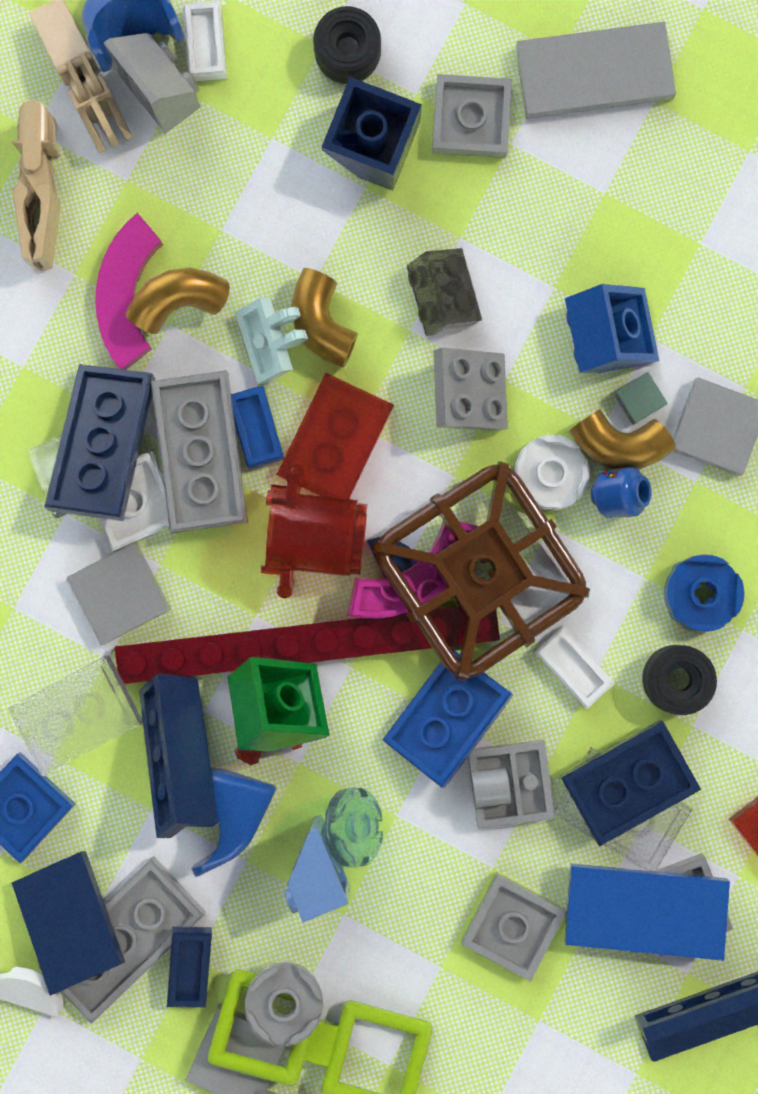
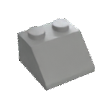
M149 33L109 38L104 42L119 76L165 134L200 108L196 92L199 91L197 84L186 70L180 73L173 65L176 59L163 41L157 44Z

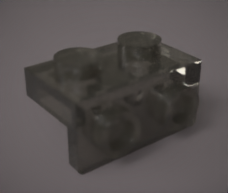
M462 248L426 251L407 265L408 281L413 289L419 320L423 325L426 336H433L443 329L475 325L482 321Z

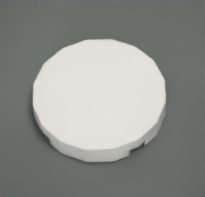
M544 435L532 440L519 452L514 464V471L521 477L541 510L557 511L571 506L584 494L590 481V465L587 457H585L584 453L580 450L581 448L574 441L561 435Z

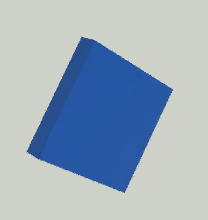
M21 752L16 754L0 772V845L20 864L25 861L76 805L73 800Z

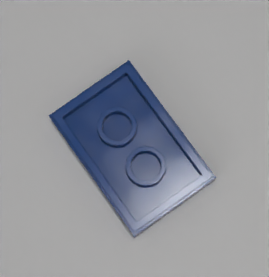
M452 649L455 656L459 659L460 654ZM440 662L382 741L437 785L445 789L514 695L486 673L468 678L466 682L456 680L455 675L451 674Z

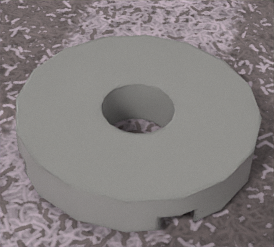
M292 962L273 963L260 970L250 982L245 996V1017L252 1032L264 1042L273 1045H295L308 1038L319 1025L323 1010L322 990L316 977L304 966ZM281 993L290 994L295 999V1007L288 1014H280L274 1010L272 1002Z

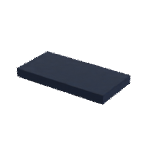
M79 364L44 506L48 511L124 521L152 397L151 381H155L153 373Z

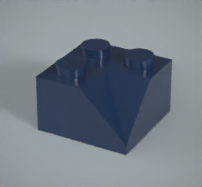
M349 77L321 149L358 178L393 191L420 125L422 104Z

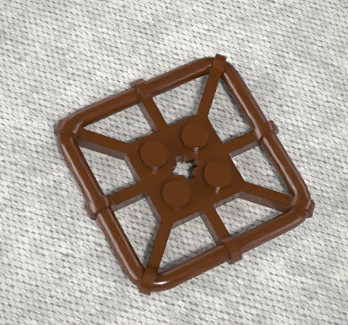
M498 461L497 465L492 464L479 470L443 495L435 494L429 499V504L387 530L378 542H374L372 552L376 553L380 569L409 613L406 616L411 623L416 622L444 667L451 674L455 675V679L466 682L468 678L484 673L523 645L526 648L535 642L534 638L575 611L583 603L584 598H589L590 588L586 587V580L582 571L554 530L557 527L552 519H547L521 477L512 468H509V463ZM493 481L487 520L467 534L451 510V507ZM506 484L535 527L533 531L515 543H512L499 523ZM437 516L442 518L456 540L437 554L395 545ZM542 538L570 583L534 576L519 552ZM392 556L433 565L447 588L422 604ZM477 560L482 564L489 562L492 566L488 571L490 578L487 581L483 577L476 578L474 575L476 570L475 562ZM530 586L568 595L528 624H525L510 599ZM452 597H454L467 617L459 659L455 656L428 614ZM500 607L515 633L472 661L479 621Z

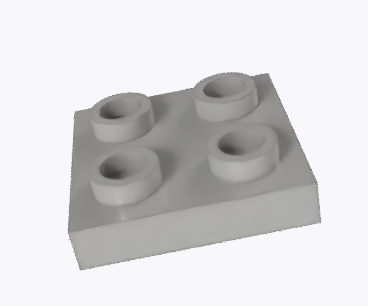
M452 348L434 350L436 428L489 431L508 429L505 354Z
M544 740L474 748L468 756L478 829L555 819Z

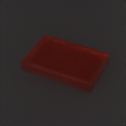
M325 372L276 475L346 508L394 408V404Z

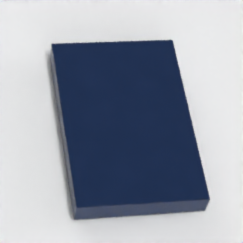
M658 720L559 776L599 847L701 790L662 720Z
M86 851L78 852L12 882L50 996L126 963Z

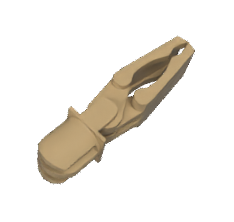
M53 0L28 12L65 86L71 85V89L67 91L97 151L102 153L106 149L97 129L93 125L94 122H100L113 147L120 144L107 119L112 113L125 139L132 138V134L102 74L98 76L95 74L99 68L65 1ZM85 77L86 81L82 83L80 79Z
M29 100L24 102L19 108L18 141H12V144L21 154L18 185L13 188L22 258L33 269L44 271L53 268L60 214V199L57 197L54 179L55 170L51 164V157H61V154L56 148L55 119L43 104L38 101ZM40 200V219L35 232L34 213L38 208Z

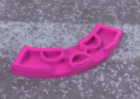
M138 212L125 223L109 245L102 260L96 284L95 305L99 330L111 358L119 369L123 370L130 368L152 350L141 329L127 319L125 311L135 296L137 282H139L146 264L155 252L163 246L161 240Z
M443 520L437 538L428 550L429 553L437 554L456 541ZM460 522L467 534L478 527L477 525ZM417 562L409 569L401 572L422 604L447 588L431 564ZM354 578L347 616L385 618L408 612L387 578Z

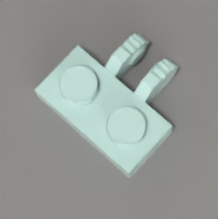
M258 298L235 312L257 384L269 383L292 371L293 367L287 349L298 346L305 342L308 337L306 331L302 329L293 330L282 336L280 326L298 319L301 316L299 309L294 306L275 313L271 298Z

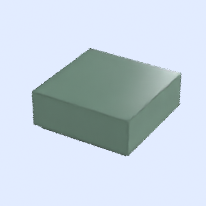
M649 372L614 392L615 397L632 425L668 404Z

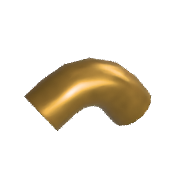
M191 267L168 270L150 279L140 289L126 309L125 315L139 329L151 334H157L169 315L180 307H194L211 315L219 313L228 299L230 285L226 279L208 271Z
M303 268L295 286L291 307L295 306L298 308L301 315L293 321L295 330L302 329L306 331L308 339L303 343L309 350L324 360L344 368L353 351L358 333L340 326L330 316V300L336 289L337 282L317 270Z
M600 409L569 430L571 436L586 454L595 462L612 469L636 468L640 470L659 462L676 449L671 434L658 420L652 419L634 432L623 433L616 430L610 424Z

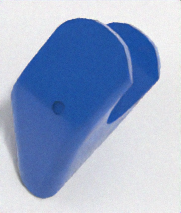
M86 0L83 6V27L103 73L112 70V59L104 45V42L109 38L143 33L154 35L158 32L164 36L170 35L177 43L185 40L170 0Z
M211 768L220 838L217 849L191 867L195 877H199L231 861L248 847L275 794V785L227 769Z

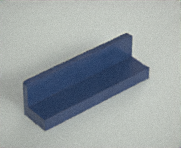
M156 674L139 690L156 838H172L185 827H213L219 820L198 680L194 677Z
M758 971L635 1015L650 1059L655 1062L758 1025Z

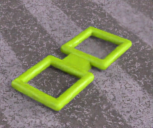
M236 969L231 973L207 1056L210 1064L280 1084L294 1086L299 1081L304 1061L326 1066L321 1086L323 1094H382L339 1082L356 1019L415 1035L400 1094L417 1093L433 1031L431 1023L353 1000H348L344 1003L338 1024L320 1019L319 1025L308 1038L292 1045L286 1067L225 1051L243 987L248 989L250 982L257 975L241 969ZM281 993L276 996L295 1002V999L287 993Z

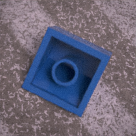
M600 284L565 298L567 308L566 319L571 328L574 358L578 364L579 373H603L660 361L645 288Z

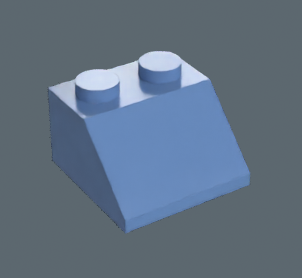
M321 814L314 817L287 882L289 889L284 891L291 912H299L302 922L345 906L349 900L350 884Z

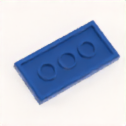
M570 863L565 945L724 961L730 881L727 878Z

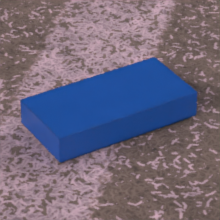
M261 385L231 394L235 426L247 468L253 469L284 460L285 457L264 386Z

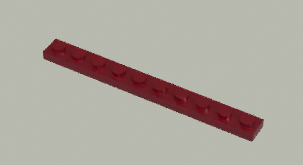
M460 607L434 609L428 613L449 646L462 645L467 617ZM497 609L479 621L475 643L500 641ZM407 612L385 618H355L115 646L118 684L121 685L147 682L156 674L190 677L233 672L250 657L310 663L431 649L432 647L416 622H410L406 616L409 613Z

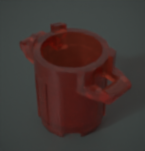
M294 464L289 468L286 475L287 486L271 484V490H268L266 497V506L271 507L267 530L265 566L261 565V573L280 576L277 594L284 599L292 595L295 585L294 571L341 576L360 575L362 550L365 542L368 504L358 503V500L300 494L304 469L299 464Z

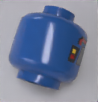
M636 468L605 469L598 475L591 488V500L596 505L598 511L606 518L637 517L649 505L652 496V488L648 478L643 476Z

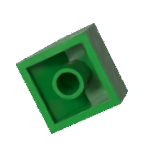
M250 657L227 677L238 750L272 752L324 739L330 735L316 664Z

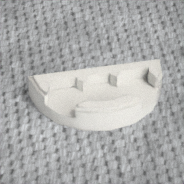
M14 967L8 973H0V1000L59 1017L64 1007L63 996L60 992L49 995L43 974L21 967Z

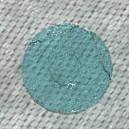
M348 787L339 790L331 798L327 807L324 823L326 844L331 856L341 866L357 868L369 865L378 855L381 847L383 831H378V821H383L382 811L376 798L367 789Z

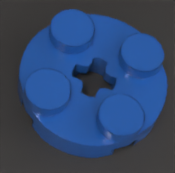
M696 555L675 564L667 576L664 586V600L671 618L684 627L695 631L709 632L721 629L741 611L744 602L742 579L728 565L727 561L714 555ZM701 582L706 583L707 589L713 590V597L706 598L705 604H701L699 597H696L694 594L695 589L700 588Z

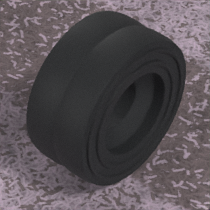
M352 6L338 7L327 12L315 28L313 36L315 59L321 71L328 78L338 83L347 84L349 77L362 81L374 72L381 57V34L377 23L367 12ZM351 37L355 39L358 43L356 51L351 54L340 52L337 44L342 38Z
M669 645L654 652L647 660L643 669L642 683L647 697L656 707L675 715H690L702 710L712 700L717 687V675L711 660L700 650L686 645ZM682 668L689 675V684L685 689L676 691L671 687L669 677L674 670Z

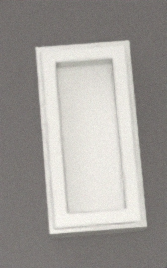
M220 1L183 4L188 73L195 82L227 79L222 6Z
M563 626L533 651L585 709H588L615 684Z

